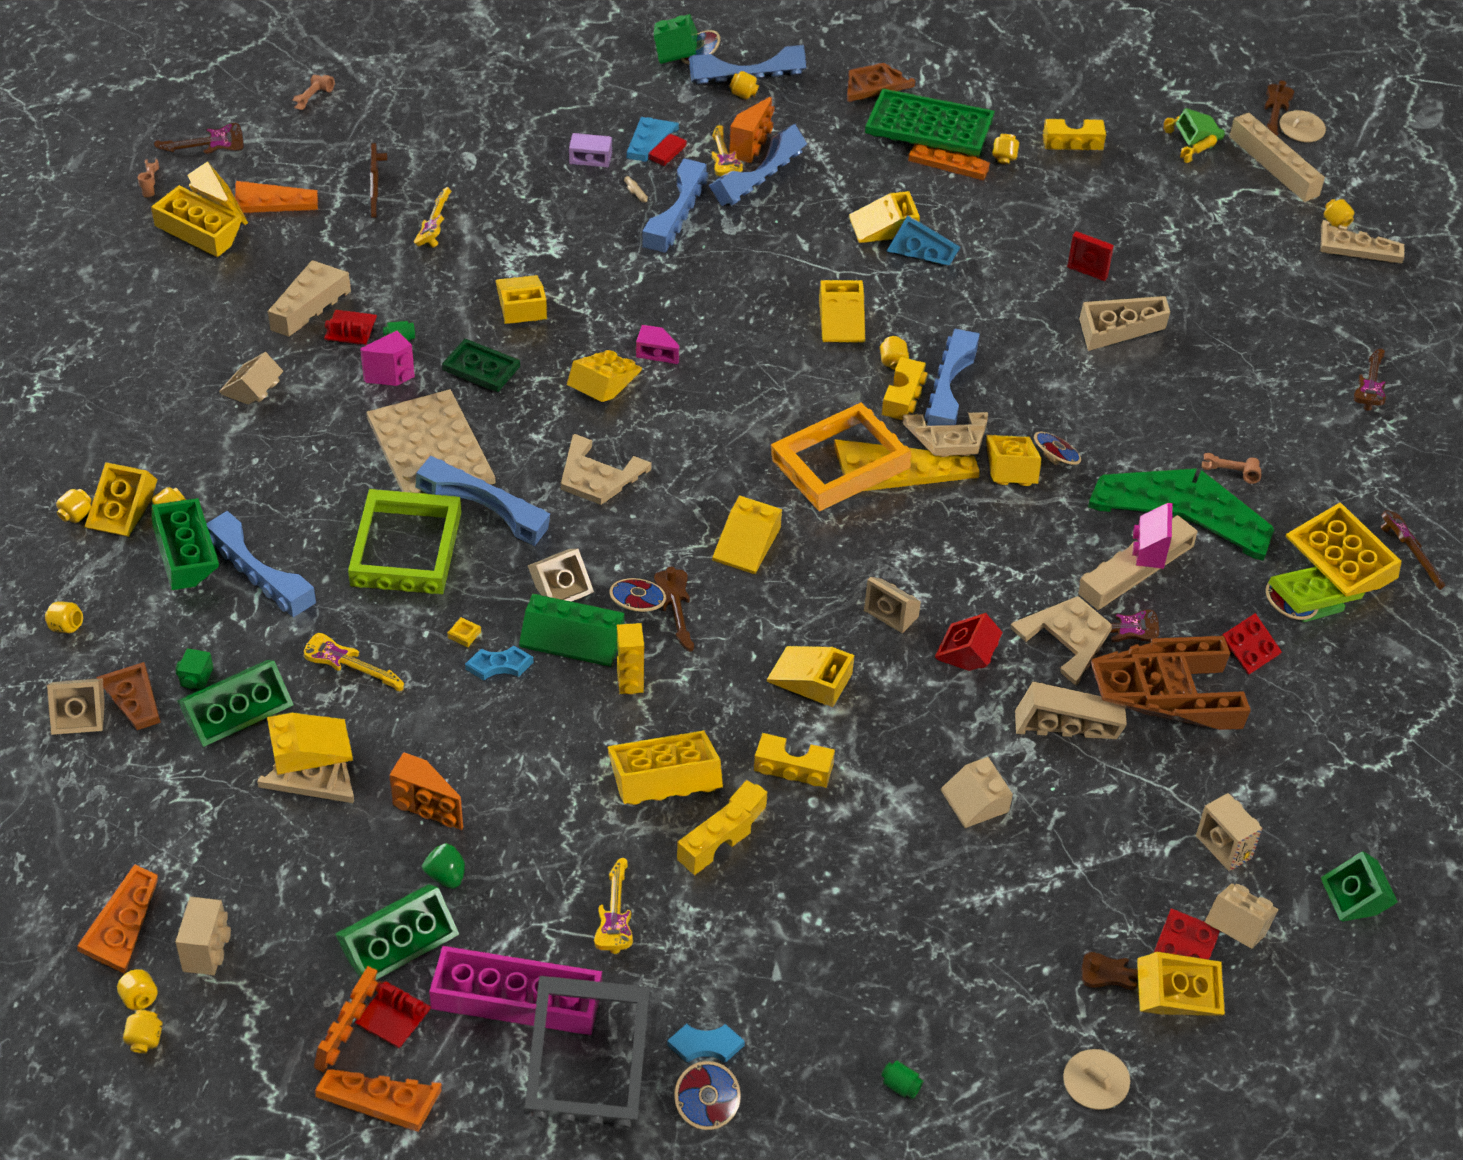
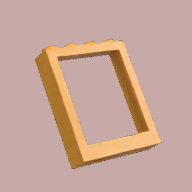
M862 402L771 444L772 461L818 511H822L911 468L910 458L912 455L910 449L906 445L904 446L898 440L896 434L891 433L886 428L884 422L879 421L874 416L873 411L867 409ZM859 423H862L890 452V454L827 484H824L796 454Z

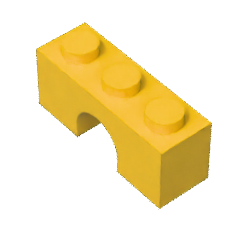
M1045 119L1043 130L1045 149L1103 150L1106 137L1103 120H1084L1082 128L1072 129L1065 124V119Z
M900 357L895 369L893 386L889 385L883 399V416L903 420V415L914 413L917 403L915 399L920 398L922 392L921 384L925 385L928 375L927 372H924V362Z
M642 623L617 625L619 694L644 693V640Z
M762 733L755 754L754 771L827 788L834 764V749L811 744L807 754L801 757H794L786 752L787 738Z
M733 800L677 842V860L693 875H696L713 862L716 849L724 841L733 847L751 833L752 815Z

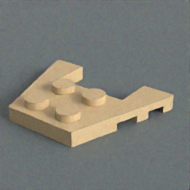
M988 412L968 413L969 425L926 426L923 414L903 415V424L934 456L938 455L941 457L978 454L988 421Z
M574 434L561 481V490L602 505L622 491L624 485L638 480V476L643 472L648 473L651 470V462L633 456L623 471L585 457L592 447V440Z
M1077 596L1013 622L1011 630L1025 642L1043 628L1048 630L1075 654L1071 660L1061 667V673L1076 686L1079 684L1084 671L1090 666L1095 653L1099 651L1112 630V624Z

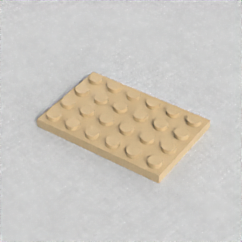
M451 389L367 411V419L402 492L427 494L415 488L417 471L430 455L478 479H482L490 485L496 483L495 476Z

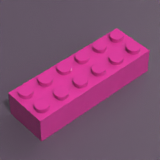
M442 946L429 991L431 1009L534 1026L540 976L602 982V971ZM549 995L545 1028L592 1035L600 1000Z

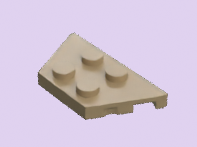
M346 762L277 775L276 765L274 764L273 770L266 777L261 776L257 781L259 788L349 803L354 802Z

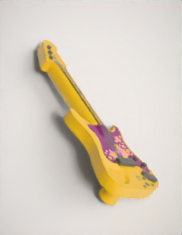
M721 125L715 128L712 135L713 140H716L720 153L716 154L714 151L711 153L712 159L716 162L715 174L723 176L731 171L742 172L743 164L736 158V151H733L731 154L727 152L723 140L724 130Z
M449 187L441 191L435 200L436 204L429 221L424 220L422 222V229L414 240L417 247L427 242L432 248L438 245L435 237L439 235L441 230L440 224L444 218L440 213L451 193Z
M323 633L313 635L306 644L304 658L308 661L328 664L337 671L341 670L340 663L383 680L382 683L394 687L396 691H402L404 688V682L391 670L386 672L351 657H358L359 651L354 648L343 647Z
M620 858L609 873V879L612 880L610 911H605L603 905L599 906L601 925L594 937L597 949L610 950L612 954L619 953L621 949L629 948L633 943L632 932L628 926V922L631 919V911L627 910L626 913L620 914L622 880L625 878V869L628 866L627 859Z

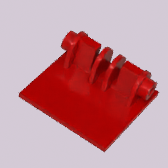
M335 310L332 319L326 320L325 328L328 330L324 340L367 345L377 315Z
M1256 613L1222 634L1229 652L1233 651L1248 675L1282 653Z
M1171 908L1154 953L1161 952L1209 960L1220 930L1202 920Z
M380 981L375 988L378 994L366 1007L360 1019L355 1021V1024L400 1049L430 1011L431 1006L391 985L387 981L384 983Z

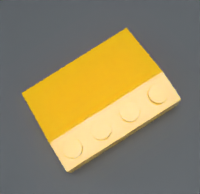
M1341 502L1286 534V538L1346 597L1381 589L1399 577L1402 561Z
M705 731L608 746V753L618 791L624 804L635 805L651 799L663 800L668 796L674 795L687 796L692 792L698 791L711 792L716 788L723 787L721 761Z

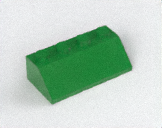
M199 499L152 505V526L171 591L196 587L219 567Z
M532 593L525 611L519 647L612 667L618 650L617 625L624 624V613Z
M266 660L178 700L187 724L202 747L293 706V702L274 660Z
M426 885L335 935L347 960L358 976L361 978L367 966L377 970L375 979L377 980L458 936L459 932L439 888Z

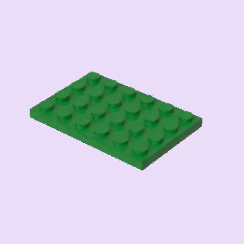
M882 89L865 126V133L875 137L882 136L891 140L907 141L911 144L927 145L930 148L946 149L950 152L966 153L969 156H979L992 124L995 111Z

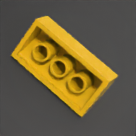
M177 186L151 207L156 227L216 257H219L232 246L243 219L241 215L182 186Z

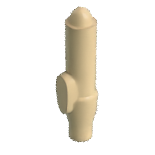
M629 176L625 177L624 181L627 183L629 192L632 195L635 194L642 203L647 202L648 197L638 184Z

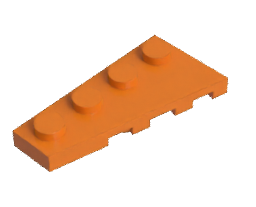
M915 144L908 159L911 162L984 180L990 165L989 162L975 156H969L966 153L950 152L941 148H930L922 144Z
M236 181L235 199L243 213L318 210L317 190Z
M134 864L77 945V951L125 974L153 896L158 875Z
M367 966L350 995L351 1002H345L337 1018L339 1023H332L325 1041L322 1040L319 1044L314 1065L315 1069L324 1073L328 1064L331 1066L335 1064L340 1054V1050L337 1048L341 1041L346 1043L353 1030V1027L350 1025L354 1018L359 1020L366 1007L363 1002L367 995L372 997L378 984L375 981L377 970Z
M328 1069L315 1089V1097L419 1132L442 1091V1083L432 1082L431 1085L418 1084V1080L406 1079V1082L391 1081L390 1077L387 1076L366 1078L362 1073Z

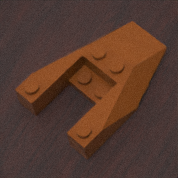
M1224 636L1155 638L1148 644L1142 646L1137 644L1131 646L1127 651L1121 653L1116 651L1091 660L1102 700L1133 711L1218 730L1243 729L1251 711L1244 691L1197 693L1191 674L1223 673L1230 656Z

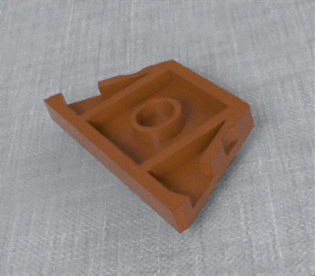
M885 63L849 70L847 101L850 102L880 95L882 89L899 91L915 87V79H905L902 77V72L891 68V66Z

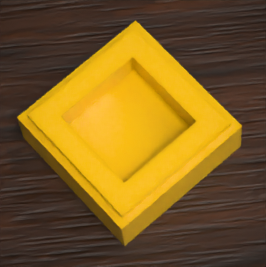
M460 617L448 631V638L469 647L481 633V626Z

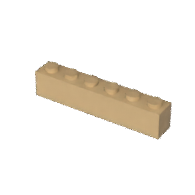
M1250 113L1234 118L1230 133L1232 140L1304 202L1320 196L1325 178Z
M1178 515L1172 519V539L1165 565L1194 547L1198 531ZM1134 542L1124 551L1117 552L1109 561L1102 562L1097 569L1090 573H1085L1080 579L1078 594L1097 610L1161 569L1136 566V556H1132Z

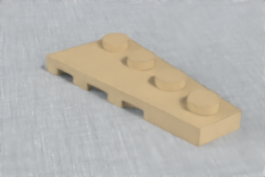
M1323 220L1321 225V252L1403 263L1404 244L1382 237L1374 239L1367 235L1368 233L1359 231V234L1347 231L1348 227L1339 225V228L1330 226V222Z

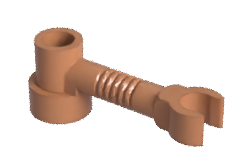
M313 75L311 86L303 94L294 97L293 101L298 102L295 108L303 110L308 99L317 90L331 92L335 84L334 78L327 75Z
M146 159V172L138 175V183L142 189V195L144 197H152L155 194L154 173L159 169L157 159L152 164L148 163V159Z
M1211 453L1204 454V460L1206 461H1202L1203 469L1210 470L1219 467L1243 471L1244 481L1250 484L1257 483L1261 479V468L1259 467V460L1256 458H1249L1244 463L1219 459V457Z

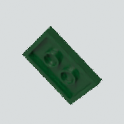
M466 338L442 363L443 371L495 392H499L521 367L519 359Z

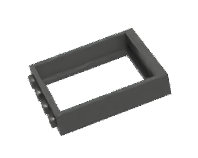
M547 976L539 977L524 1108L525 1115H529V1118L533 1120H546V1117L558 1118L557 1121L562 1123H574L575 1119L586 1120V1124L592 1126H601L603 1122L614 1123V1127L628 1129L631 1125H636L650 987ZM549 995L637 1004L627 1107L537 1098Z

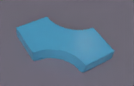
M512 646L502 652H489L480 649L465 663V669L482 680L501 673L519 677L534 661L531 655L516 646Z
M686 1024L667 1040V1046L686 1063L704 1056L714 1057L726 1063L745 1044V1041L726 1024L710 1031L697 1030Z

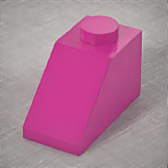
M642 325L636 341V358L678 364L679 345L663 328Z

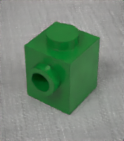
M186 649L182 660L178 661L175 671L179 677L180 686L201 690L205 688L213 670L211 653Z

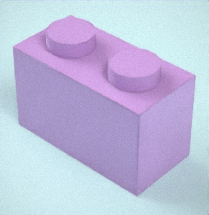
M572 134L569 146V164L609 167L612 155V137Z

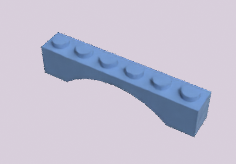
M804 45L784 47L770 60L751 66L729 64L711 54L691 56L689 58L691 81H697V84H706L708 80L726 82L727 78H733L735 73L738 74L740 71L747 72L757 79L764 78V75L771 74L772 77H779L787 72H790V75H799L801 71L806 69Z
M793 124L771 138L767 156L755 171H731L718 178L709 187L721 206L728 203L733 205L741 200L740 195L743 194L744 196L753 190V185L758 186L766 180L764 178L766 175L768 177L778 171V166L782 167L789 163L791 156L794 158L802 153L801 148L807 145L797 126Z
M683 159L677 170V187L680 191V196L667 211L649 219L643 230V247L666 253L669 246L673 245L675 235L680 232L683 220H687L689 209L694 207L695 198L700 196L703 184H706L708 181L709 173L706 172L705 163Z
M954 329L953 336H948L946 344L948 351L944 350L942 363L944 365L940 364L937 375L940 379H935L933 387L935 394L931 393L929 400L931 408H927L924 419L928 421L927 426L956 425L959 404L953 397L950 383L957 373L974 363L979 333Z
M430 455L416 473L415 488L427 494L457 496L483 504L505 520L515 537L533 546L538 543L548 529L550 513L502 489L496 488L461 469H457L443 460Z
M228 511L206 523L213 546L219 550L222 557L226 560L229 559L240 573L243 572L247 575L253 585H258L267 598H272L277 602V605L283 612L287 611L292 617H295L316 603L314 587L302 576L272 569L253 557L244 544L241 522Z

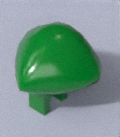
M445 843L436 847L427 856L422 864V869L432 880L441 886L455 889L460 886L464 877L465 862L454 846Z

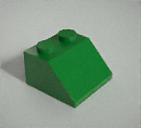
M690 14L655 23L654 39L660 64L696 55L698 32Z
M1363 851L1321 877L1335 911L1342 922L1377 916L1398 903L1378 860Z

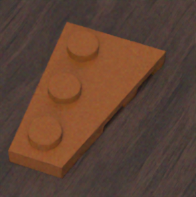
M144 662L96 677L97 679L103 678V689L136 730L161 723Z

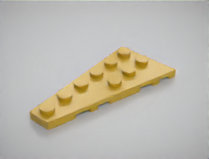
M834 440V447L843 476L890 454L883 445ZM909 448L912 455L910 458L911 468L863 491L979 478L980 470L973 455L941 457L938 455L934 456L929 450Z

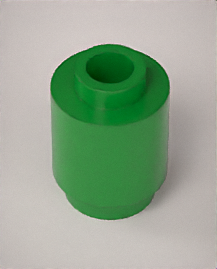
M387 322L386 327H383V337L398 331L408 342L415 340L413 322Z
M898 1060L894 1064L889 1062L881 1074V1077L884 1078L883 1084L902 1097H909L912 1100L924 1083V1080L919 1078L920 1074Z

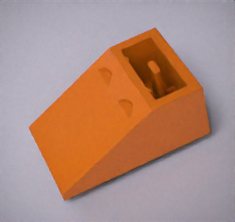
M768 97L739 113L730 127L729 154L736 151V158L738 160L752 163L755 156L758 157L761 145H765L767 134H771L773 129L771 118L774 113L772 97Z
M403 752L389 774L393 806L403 811L416 813L422 818L438 821L447 827L462 830L463 818L459 794L427 760Z

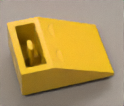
M907 191L890 193L849 214V219L858 242L863 243L894 239L908 215L917 221H920V216L910 192Z
M537 275L496 280L505 324L547 319L546 296L543 285Z
M821 280L819 305L822 342H865L863 281Z
M605 350V352L595 353L594 355L573 361L567 385L604 402L613 399L641 372L642 367L635 365L633 360L617 356L618 354L614 351Z
M787 646L768 676L767 682L833 707L853 673L854 655L834 647Z

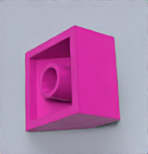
M398 331L360 348L363 378L366 383L397 386L415 377L412 345Z
M1166 503L1140 516L1139 525H1134L1133 539H1137V542L1133 544L1132 556H1136V566L1164 569L1172 539V503Z

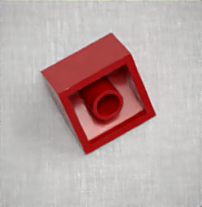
M987 613L952 623L935 658L938 661L968 671L985 668L990 663L992 654L998 646V641L1003 632Z

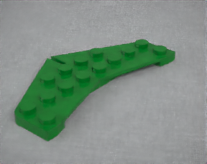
M1197 468L1105 474L1099 477L1088 504V508L1098 511L1110 512L1112 508L1150 512L1166 503H1172L1173 517L1178 515L1183 520L1199 524L1242 547L1244 554L1261 561L1265 559L1274 532V528L1270 523L1201 470L1197 482L1192 483Z

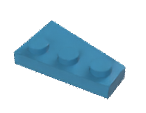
M641 117L627 150V159L646 162L648 160V153L670 133H676L679 130V123Z
M908 215L887 252L951 265L961 247Z

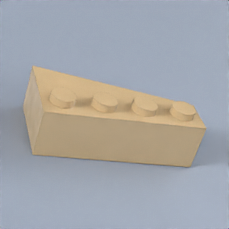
M312 260L268 310L270 330L291 336L309 322V318L321 314L323 308L328 304L333 305L338 301L339 296L350 293L349 272Z
M1166 296L1083 302L1079 319L1087 349L1090 351L1166 329L1170 309Z
M1032 682L1015 710L1016 734H1025L1027 730L1037 731V735H1047L1048 732H1062V736L1072 737V735L1083 733L1087 738L1117 739L1127 725L1125 708L1103 701L1101 696Z

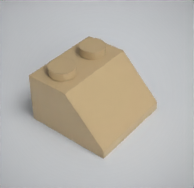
M264 352L243 364L219 392L224 396L245 404H250L254 401L260 402L268 395L266 392L268 388H273L280 381L278 377L282 374L283 370Z
M578 548L565 550L528 565L535 587L542 596L572 602L594 593Z
M870 577L867 581L864 611L903 633L919 617L921 601L883 579Z
M103 678L60 681L47 685L51 735L103 731L105 704Z
M989 757L965 765L941 788V792L964 828L1005 814L1010 810L1013 793Z

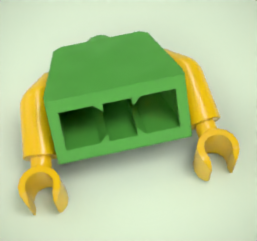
M1185 108L1182 114L1176 117L1177 119L1166 118L1164 120L1166 133L1174 132L1175 125H1177L1188 145L1193 147H1184L1181 150L1180 158L1184 157V163L1191 162L1192 154H1198L1207 148H1212L1217 140H1222L1225 135V131L1217 126L1211 116Z

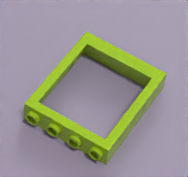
M369 489L348 569L350 586L444 594L461 516L460 497ZM383 512L446 518L434 571L361 565L373 513Z

